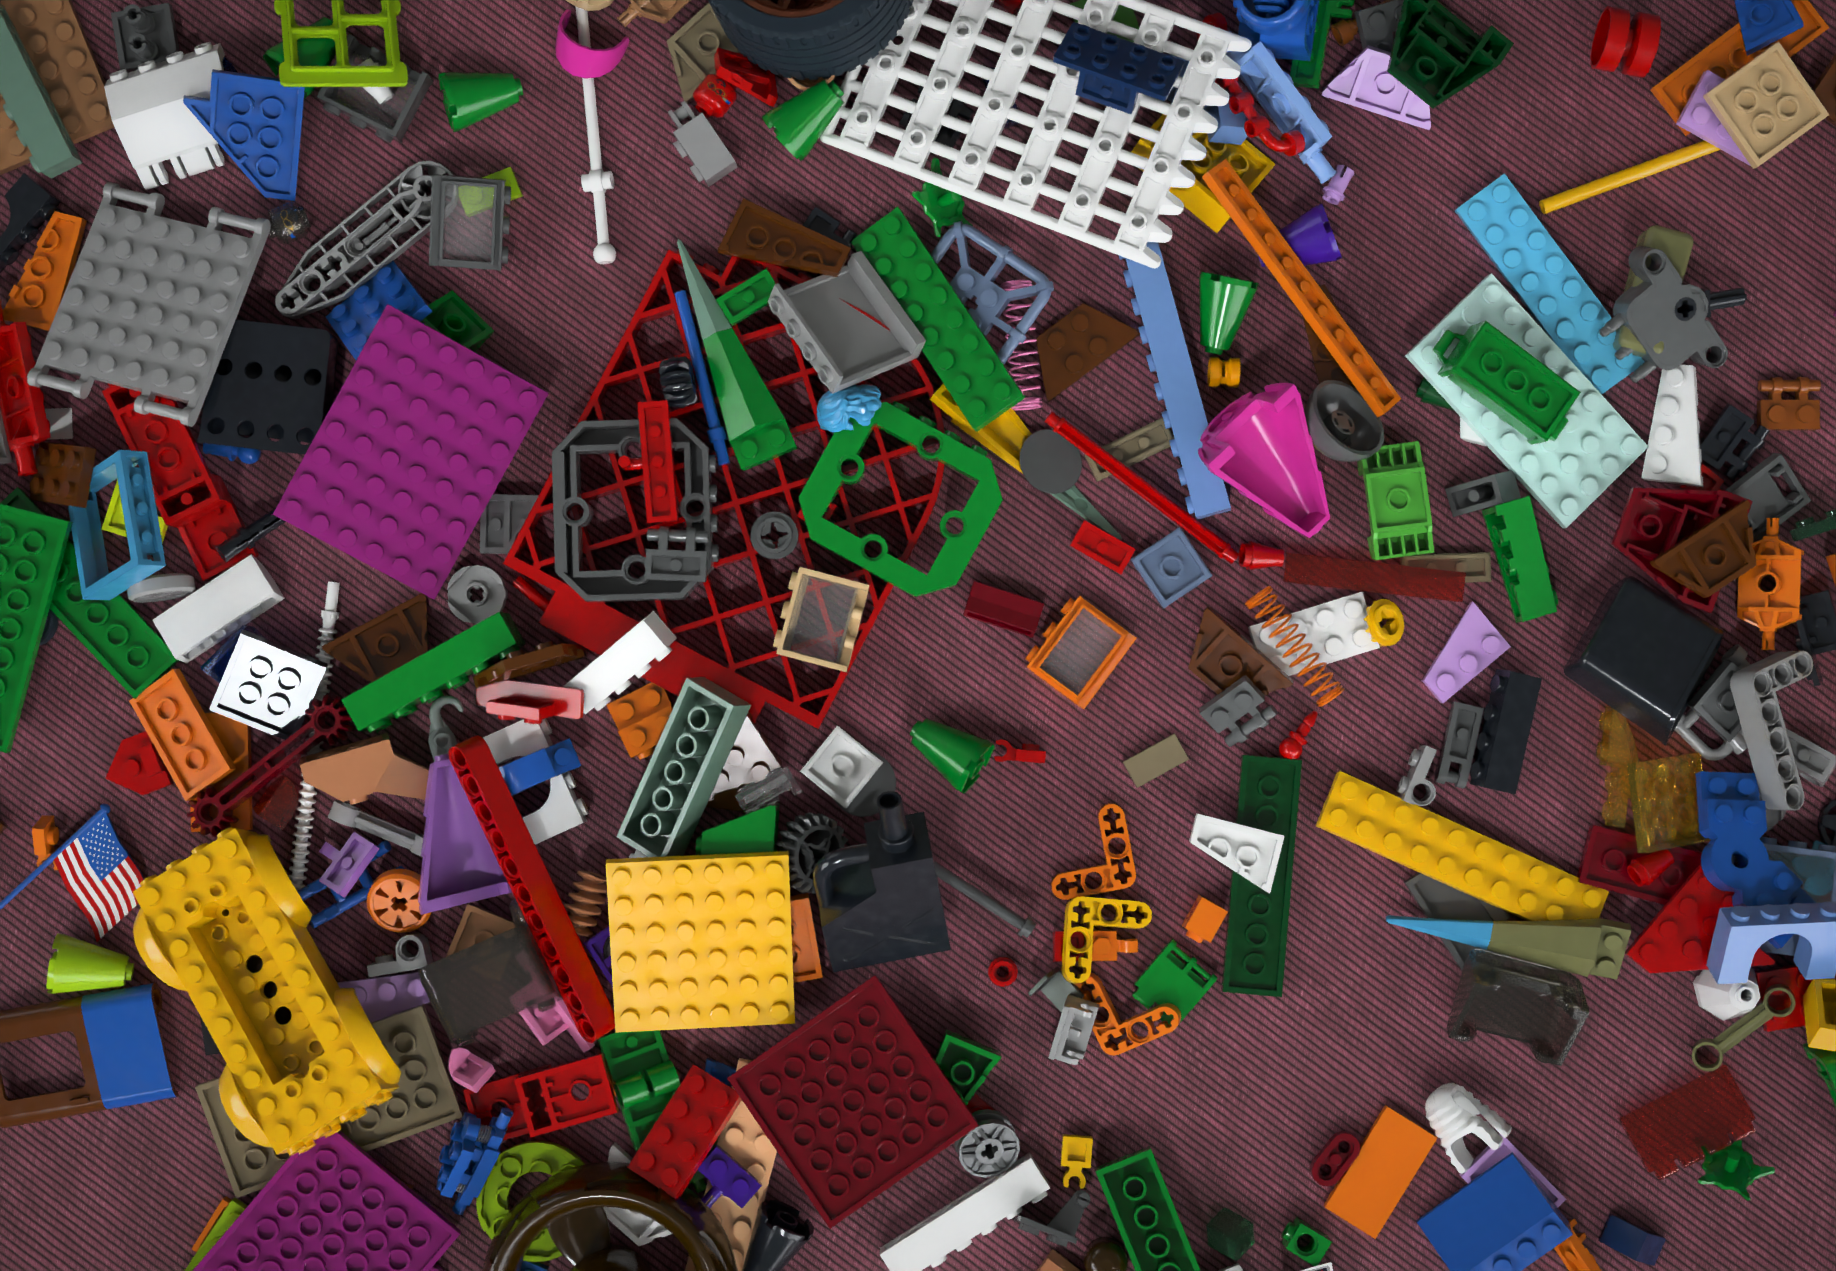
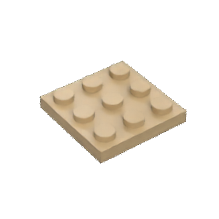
M1779 41L1703 95V98L1753 169L1759 167L1829 116V113Z

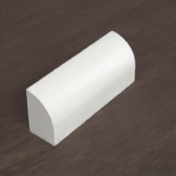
M251 554L152 621L174 658L187 664L285 599L266 568Z

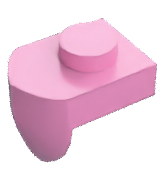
M465 1048L451 1049L448 1060L450 1075L455 1082L477 1093L496 1070L491 1063L472 1054Z

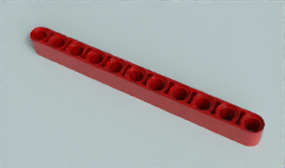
M472 736L449 749L450 762L578 1032L585 1041L593 1043L615 1029L614 1011L488 744L481 736Z

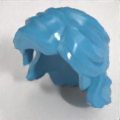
M855 384L833 394L828 390L821 396L817 405V418L820 428L832 433L842 430H853V424L849 422L850 417L854 418L862 426L871 424L875 411L879 410L882 404L879 388L873 385Z

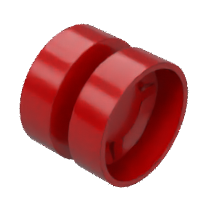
M1607 6L1602 12L1595 30L1590 55L1591 68L1614 72L1621 61L1622 74L1644 78L1649 72L1658 50L1661 33L1660 16L1637 12L1630 23V12L1628 9Z

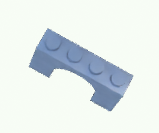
M1836 902L1785 905L1767 904L1764 906L1720 908L1706 964L1716 983H1747L1752 960L1757 949L1767 940L1782 934L1800 935L1793 961L1805 980L1835 978Z

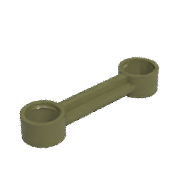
M1774 984L1767 988L1764 993L1763 1002L1757 1005L1751 1012L1745 1014L1714 1039L1703 1038L1695 1043L1692 1050L1694 1064L1703 1071H1714L1719 1068L1723 1061V1054L1774 1016L1785 1017L1793 1012L1795 1008V995L1793 991L1783 984ZM1778 990L1786 992L1791 999V1005L1784 1010H1776L1769 1006L1768 997L1772 992ZM1704 1045L1713 1046L1718 1050L1719 1058L1713 1064H1704L1697 1057V1049Z

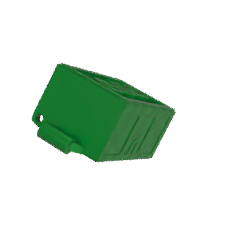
M1487 321L1470 326L1464 335L1446 330L1433 348V351L1437 354L1443 365L1438 371V375L1441 377L1448 376L1449 380L1467 392L1469 396L1479 401L1499 416L1501 420L1527 438V442L1531 445L1547 442L1548 439L1552 441L1557 439L1568 423V419L1564 416L1581 393ZM1455 338L1458 339L1459 342L1449 357L1445 358L1443 355Z

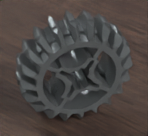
M810 812L805 813L804 816H795V822H786L787 831H779L782 840L775 842V844L779 847V851L789 852L790 888L797 889V891L802 893L815 894L813 873H811L814 867L829 852L843 848L849 839L842 836L844 829L841 826H837V821L828 818L824 814Z

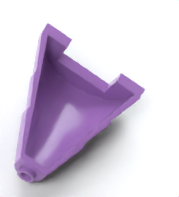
M449 753L435 756V762L429 765L423 812L426 821L421 850L423 859L418 896L421 915L512 893L450 762Z

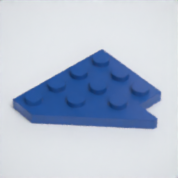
M213 69L210 99L184 95L183 103L264 197L295 201L305 87H284L280 84L279 78Z

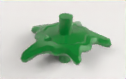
M935 157L931 161L930 171L942 175L939 159ZM928 182L922 185V191L912 192V196L922 205L924 214L932 221L935 236L940 237L942 226L954 225V222L962 221L963 224L973 226L962 215L965 205L962 195Z
M1698 1137L1692 1139L1695 1146L1704 1156L1702 1169L1705 1171V1175L1698 1178L1697 1182L1699 1184L1717 1185L1722 1190L1736 1191L1746 1201H1749L1751 1197L1746 1188L1754 1180L1774 1174L1775 1172L1774 1167L1754 1164L1752 1155L1743 1151L1740 1138L1736 1139L1729 1146L1720 1144L1717 1147L1708 1145Z

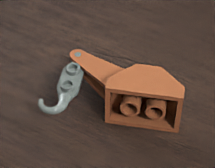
M453 696L437 698L429 710L431 723L428 743L434 762L435 756L448 754L449 749L457 744L454 733L442 720L440 713L441 708L445 704H453L459 712L464 711L462 702ZM388 733L300 757L299 765L304 782L342 802L349 800L350 804L360 803L368 800L367 795L373 794V792L423 800L426 797L429 768L393 752Z

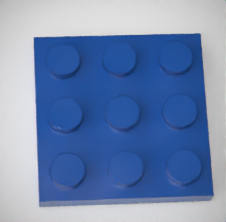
M394 261L381 268L373 278L358 287L349 298L334 307L332 312L326 316V319L355 360L359 357L387 304L394 306L419 321H422L432 312Z

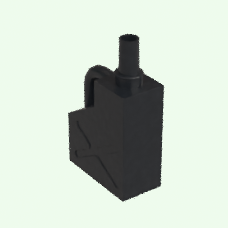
M887 791L879 795L877 806L880 820L864 823L867 843L831 851L823 856L813 869V885L819 904L822 931L833 972L951 950L925 813L919 812L905 815L901 795L895 791Z

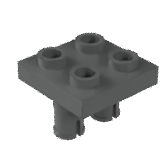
M164 3L141 8L135 4H130L123 11L111 13L120 70L126 69L127 73L138 70L137 66L144 62L154 60L157 64L166 61V56L180 51L171 4Z

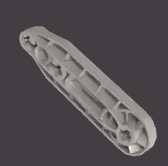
M422 161L408 167L305 252L282 289L276 295L275 305L278 311L287 318L300 319L349 298L358 287L367 283L381 268L398 258L430 231L431 196L428 197L426 195L425 189L427 187L432 189L433 174L444 175L447 173L448 175H454L442 164L433 161ZM422 168L428 169L429 176L423 175ZM446 184L445 195L452 199L451 202L445 200V218L455 209L459 199V186L456 184ZM398 186L399 194L395 195L392 190ZM390 193L393 198L373 214L370 208ZM402 207L409 212L404 218L399 211ZM367 211L370 217L350 232L347 227ZM392 214L395 215L389 222H384ZM399 219L401 222L391 229L390 226ZM421 220L429 222L424 227L419 224ZM380 225L378 229H376L372 234L366 237L370 232H372L375 228H377ZM416 225L420 230L400 246L396 240ZM344 230L347 236L328 251L324 246ZM385 232H387L385 235H383L379 240H377V241L373 244V242H374L377 238H379L382 234H384ZM394 244L397 249L377 265L373 259L390 245ZM321 249L324 255L305 270L304 268L310 258ZM337 261L340 262L341 269L339 271L335 270L334 264ZM368 263H371L374 268L354 283L351 277ZM322 272H327V275L331 278L328 279L326 276L322 274ZM320 278V287L318 290L311 292L309 289L310 282ZM348 281L351 285L349 289L339 296L331 299L328 298L329 295ZM300 290L308 296L306 299L303 298L304 295L299 293ZM292 298L296 305L293 309L290 308L291 304L289 303V300Z

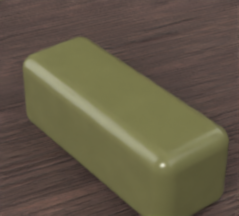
M1653 225L1639 235L1636 247L1647 246L1662 250L1682 280H1684L1694 240L1688 233ZM1648 255L1645 261L1646 268L1650 266L1652 261L1650 255ZM1631 268L1624 292L1630 287L1638 286L1643 282L1638 276H1635ZM1622 325L1616 330L1613 343L1615 350L1618 351L1620 347L1631 348L1634 351L1632 354L1635 356L1643 357L1646 355L1643 346L1627 327ZM1660 341L1653 347L1654 351L1658 354L1664 350L1663 341Z

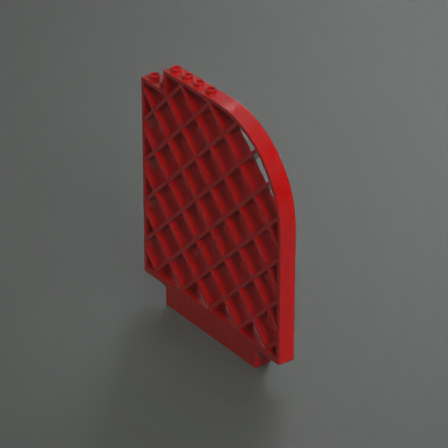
M679 249L676 253L668 250L576 426L581 421H592L595 413L597 414L598 421L607 420L602 400L610 387L640 378L647 402L655 401L647 376L659 372L661 361L645 366L643 364L635 339L643 323L674 314L686 353L677 356L687 357L693 367L674 295L675 291L669 275L675 263L683 267ZM736 256L731 257L722 276L718 275L720 272L718 269L707 263H704L703 266L695 263L703 278L720 286V288L711 291L715 299L747 281L744 280L729 285L742 259L763 270L767 268L776 284L782 279L796 286L812 279L800 272L796 276L788 272V267ZM663 284H665L670 304L651 309ZM689 297L688 301L691 309L694 308L692 298ZM849 304L850 306H852V307L855 308L856 310L860 311L861 313H863L864 315H866V316L869 317L870 319L874 320L875 322H877L878 324H880L881 326H883L884 328H886V329L889 330L888 327H886L883 323H881V322H880L879 320H877L876 318H874V317H872L871 315L867 314V313L864 312L863 310H861V309H859V308H857V307H855V306ZM738 323L732 326L746 353L745 345L786 333L783 323L744 335L741 334ZM790 337L800 371L764 382V384L771 391L804 381L816 421L790 428L792 437H796L819 429L824 448H826L829 441L826 431L821 429L818 423L817 402L809 380L818 376V373L814 367L806 369L800 348L795 340ZM702 347L701 351L703 358H706L707 354L705 351V347ZM629 349H631L636 368L617 374ZM917 358L909 361V363L916 371L924 387L883 399L881 403L887 402L892 405L896 401L901 404L927 395L929 400L935 393ZM695 376V381H696V384H697L698 393H699V396H700V399H701V395H700L698 383H697L696 376ZM862 381V382H859L858 384H859V385L865 384V382ZM718 397L714 398L716 408L720 407ZM702 399L700 403L671 411L670 418H677L679 420L705 412ZM930 400L937 430L944 433L940 408ZM874 426L873 432L881 455L865 459L863 462L865 468L881 463L884 464L896 504L852 517L842 485L838 492L847 519L834 524L842 529L849 527L851 533L859 537L855 525L899 512L908 544L902 556L897 559L907 563L936 505L942 485L945 464L938 461L932 493L902 502L889 461L916 453L917 449L909 445L886 453L880 430ZM932 438L925 440L922 447L926 450L938 445L940 447L938 440ZM727 448L728 456H735L733 448ZM609 453L617 483L582 493L581 498L588 502L621 492L633 532L592 545L587 527H583V556H586L591 571H600L595 556L596 552L636 540L640 555L646 558L647 547L644 537H647L648 528L659 529L660 526H669L670 529L683 525L686 526V520L682 516L675 522H663L641 529L629 488L644 484L643 475L626 480L622 467L618 464V453ZM779 456L774 458V462L782 485L739 499L729 465H721L732 501L712 507V514L718 515L735 509L747 551L719 559V562H714V569L750 558L763 600L721 613L710 576L708 575L706 582H703L713 616L675 628L671 627L663 600H654L660 619L674 635L716 623L729 666L726 667L675 640L669 645L672 651L661 661H658L656 658L650 661L649 664L652 667L641 677L679 696L686 678L705 677L751 704L748 712L753 717L752 721L754 724L757 723L766 703H769L820 729L894 585L887 583L878 600L870 575L872 573L862 568L861 570L838 576L848 580L865 576L867 585H870L869 592L874 609L868 621L859 626L858 632H862L854 646L848 671H840L832 688L801 697L789 657L776 654L777 650L736 663L723 620L765 607L775 636L777 629L780 630L772 605L791 599L793 591L770 598L757 558L760 554L752 545L751 535L742 507L785 494L792 520L798 529L797 543L801 545L807 568L815 571L806 540L810 539L809 532L803 533L791 491L804 488L809 477L788 483ZM684 462L674 464L676 497L679 506L685 496L677 473L684 472ZM852 463L842 466V473L846 475L858 471V465ZM551 471L503 564L555 591L539 621L541 625L602 655L640 621L609 606L610 602L585 601L566 582L544 571L545 568L555 566V556L543 560L534 529L541 516L553 512V503L548 504L553 495ZM928 503L912 535L905 509ZM574 505L571 508L575 520H579L583 516L580 505ZM703 510L692 513L690 516L697 517L702 514ZM778 541L773 542V544H775V548H778ZM527 543L534 562L533 565L519 558ZM811 579L813 585L807 586L805 594L816 593L828 634L792 645L790 650L798 651L831 641L837 659L839 652L837 638L843 637L844 629L834 632L821 590L834 586V584ZM781 656L794 700L791 701L737 673L738 669ZM828 695L819 714L802 707L804 702Z

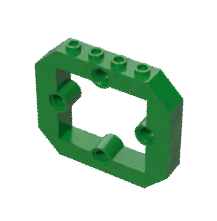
M896 401L892 405L883 402L881 408L875 411L871 424L868 426H862L854 418L850 417L849 422L853 424V430L834 432L798 498L812 541L908 594L919 597L957 585L1003 499L992 461L986 457L987 451L972 444L971 448L960 443L962 440L960 436L949 430H946L945 433L934 428L936 423L921 415L919 419L909 415L910 409ZM874 426L916 448L922 459L926 461L938 460L978 483L962 512L957 510L949 511L941 518L940 532L946 539V542L927 575L888 554V545L880 535L868 534L861 539L823 518L842 484H856L864 477L865 465L862 458L858 455ZM935 438L940 444L939 449L934 453L926 452L922 447L925 439ZM847 461H853L858 465V472L853 476H846L842 473V465ZM952 518L959 519L963 524V530L958 534L949 533L946 529L948 520ZM870 542H878L882 547L881 554L876 558L868 557L865 554V547Z

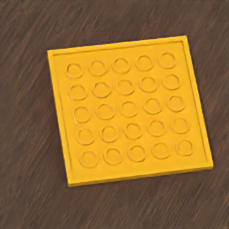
M788 851L606 859L615 1033L795 1024Z

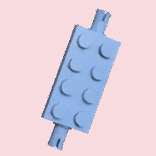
M1261 41L1246 52L1227 51L1226 55L1241 68L1239 77L1281 133L1284 134L1292 130L1301 132L1305 140V149L1302 153L1298 154L1302 163L1308 164L1321 184L1332 178L1337 171L1333 169L1321 153L1323 151L1322 147L1332 138L1329 128L1311 109L1309 100L1295 88L1290 75L1284 72L1277 64L1272 51L1265 48Z

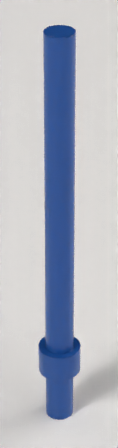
M685 290L678 291L674 295L709 426L707 431L709 442L714 445L718 465L729 464L730 459L725 444L727 436L725 428L720 425L688 297Z

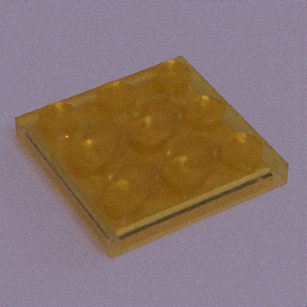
M1699 752L1627 763L1638 853H1649L1711 841L1710 839H1705L1699 833L1695 773L1702 771Z

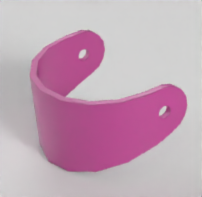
M566 9L559 21L555 43L556 58L562 68L573 76L585 79L601 77L611 72L624 56L629 44V37L625 36L615 47L607 49H593L580 45L572 40L564 31L571 17V10Z

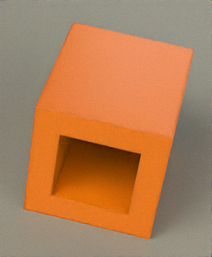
M1198 895L1182 924L1188 930L1185 935L1200 944L1203 939L1211 943L1228 911Z

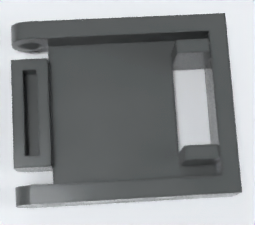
M1779 453L1771 454L1725 490L1753 501L1748 513L1749 528L1752 527L1754 530V540L1752 543L1766 536V518H1780L1779 525H1781L1811 501L1782 454ZM1782 475L1792 491L1784 497L1771 476L1779 477Z

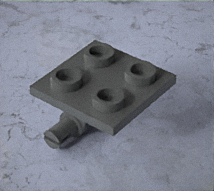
M1083 1190L1076 1191L1047 1225L1019 1215L1015 1216L1013 1220L1020 1223L1018 1229L1037 1236L1040 1231L1047 1234L1046 1240L1067 1247L1068 1242L1076 1244L1078 1240L1075 1234L1084 1209L1090 1204V1195Z

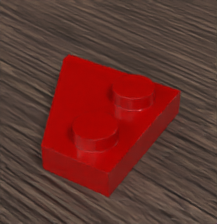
M717 48L714 55L716 75L767 105L774 107L778 99L775 74L771 73L770 70L766 71L760 68L758 64H753L748 60L747 56L744 57L740 53Z

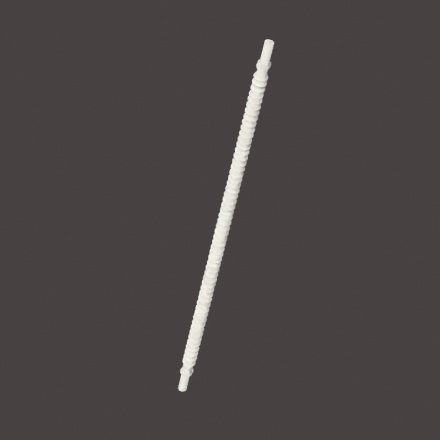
M328 582L325 610H321L323 626L319 629V632H322V636L317 638L321 641V644L316 647L320 649V652L315 656L320 661L328 663V666L313 700L319 699L322 701L323 696L330 692L327 689V685L331 684L328 681V676H332L329 668L333 667L330 664V659H334V657L323 651L322 646L335 640L333 635L337 633V630H334L336 620L339 619V612L336 611L340 583ZM315 731L309 734V738L315 734ZM321 741L307 752V755L323 751L319 746L324 742ZM304 780L300 782V785H303L302 790L298 791L302 794V797L297 800L301 803L300 807L296 808L300 813L295 816L299 822L294 825L297 828V832L293 833L296 836V841L292 842L295 845V849L291 850L294 853V858L290 859L293 862V866L289 867L292 875H288L296 890L305 887L302 882L307 879L304 876V872L308 871L305 868V863L309 862L306 859V855L310 854L307 846L311 845L308 842V838L312 837L309 829H313L310 821L314 820L311 812H315L312 804L316 803L313 796L317 795L314 787L304 782Z

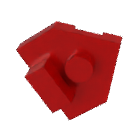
M146 731L121 741L105 779L141 795H147L174 784L167 767Z

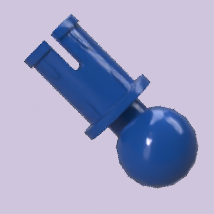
M203 443L204 454L228 457L229 461H234L238 456L243 463L254 464L261 457V450Z

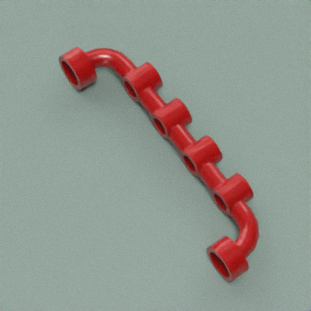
M1217 12L1203 19L1204 23L1227 31V22L1221 13ZM1197 33V41L1199 40L1201 34ZM1238 77L1235 79L1216 78L1215 83L1223 89H1228L1232 95L1229 99L1230 110L1234 114L1243 112L1248 119L1245 122L1244 129L1250 138L1259 136L1268 148L1273 151L1284 152L1287 156H1294L1304 151L1305 140L1298 130L1284 133L1280 140L1272 135L1269 130L1270 124L1268 119L1258 114L1254 108L1253 96L1249 92L1243 91L1238 83Z

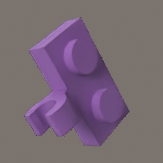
M353 832L340 851L325 842L319 852L332 860V863L319 881L345 898L380 848L356 832Z

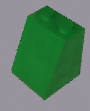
M772 803L706 829L696 839V855L776 852L777 845L775 842L778 841L780 803Z

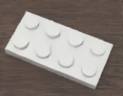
M1362 592L1291 613V619L1281 628L1283 629L1295 623L1299 624L1298 629L1289 638L1301 633L1306 634L1304 640L1296 648L1307 643H1313L1312 648L1304 657L1316 652L1320 653V655L1310 667L1322 662L1327 664L1380 648L1378 642L1371 641V633L1365 632L1368 628V623L1363 619L1368 613ZM1288 617L1262 629V625L1265 622L1249 626L1248 629L1253 645L1288 676L1299 673L1316 657L1313 656L1294 667H1289L1293 661L1305 652L1309 647L1307 646L1282 658L1283 654L1302 638V636L1279 648H1275L1295 627L1273 638H1268Z

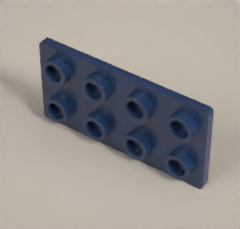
M1076 22L1071 24L1053 57L1054 63L1080 71L1075 95L1128 114H1132L1139 93L1166 101L1184 66L1183 60L1172 55L1155 51Z

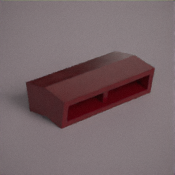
M974 581L963 616L1033 638L1044 603Z

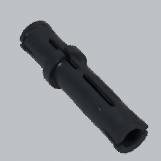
M274 508L247 527L241 526L238 528L235 535L215 546L221 558L228 562L229 559L247 547L251 549L256 546L255 542L277 529L286 521L273 515L276 509Z

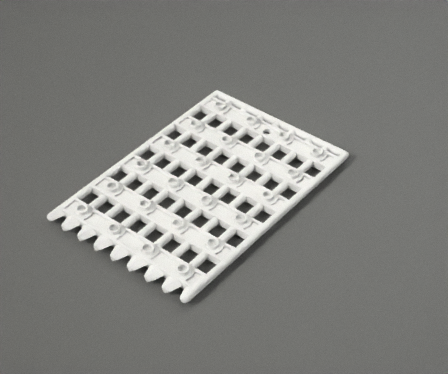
M913 0L912 6L909 7L908 17L904 19V25L901 30L897 31L896 35L902 36L904 38L903 42L900 45H895L890 40L888 42L889 45L884 50H880L875 58H870L864 64L869 69L863 83L857 81L862 68L861 65L857 66L855 70L847 71L840 87L845 93L841 97L844 103L820 136V140L823 143L1148 267L1158 268L1161 264L1160 256L1146 245L1148 242L1166 243L1172 239L1171 228L1159 220L1158 216L1159 214L1179 215L1184 210L1183 202L1169 190L1171 187L1190 188L1195 184V175L1184 167L1181 161H1200L1207 154L1206 147L1193 138L1192 135L1193 133H1214L1218 128V121L1204 110V106H1224L1229 102V93L1215 83L1216 78L1235 79L1239 77L1241 72L1240 66L1229 58L1226 53L1227 51L1246 52L1251 48L1252 43L1246 37L1144 0H1087L1084 9L1059 0H1024L1017 16L992 7L995 0H940L958 7L952 22L927 14L932 0ZM1119 5L1145 14L1139 30L1113 20ZM1053 11L1078 20V24L1086 25L1104 33L1111 32L1133 40L1135 44H1140L1155 51L1165 52L1189 61L1184 76H1178L1173 86L1178 88L1172 104L1139 93L1132 114H1128L1106 106L1104 111L1080 102V96L1075 95L1080 71L1054 63L1051 59L1035 54L1042 38L1060 45L1066 35L1047 27ZM987 18L1012 27L1006 43L981 34ZM922 25L946 33L940 49L916 41ZM1174 25L1201 34L1194 50L1168 41ZM976 45L1001 54L995 69L970 61ZM910 51L935 60L929 76L904 67ZM1030 65L1056 74L1049 90L1024 81ZM964 72L989 80L983 96L958 87ZM899 78L924 87L917 103L893 94ZM851 91L858 93L852 109L846 108L845 105ZM1019 92L1044 101L1038 117L1012 108ZM953 98L978 107L972 124L947 115ZM887 105L912 114L906 130L881 121ZM1140 106L1166 115L1161 131L1134 122ZM1073 113L1100 122L1093 138L1068 129ZM842 118L847 121L841 135L838 136L833 133L839 119ZM1007 119L1033 128L1027 144L1001 135ZM942 125L966 134L961 150L935 141ZM876 132L901 141L894 157L870 148ZM1129 133L1155 142L1149 159L1123 149ZM1062 139L1088 149L1082 165L1056 156ZM996 146L1022 155L1015 171L990 162ZM930 152L955 161L949 178L924 168ZM1118 160L1144 170L1138 186L1111 176ZM1051 167L1077 176L1071 192L1044 183ZM985 173L1010 182L1004 199L978 189ZM1106 187L1133 197L1126 213L1100 204ZM1039 194L1066 203L1059 219L1033 210ZM1095 215L1121 224L1115 241L1088 231Z

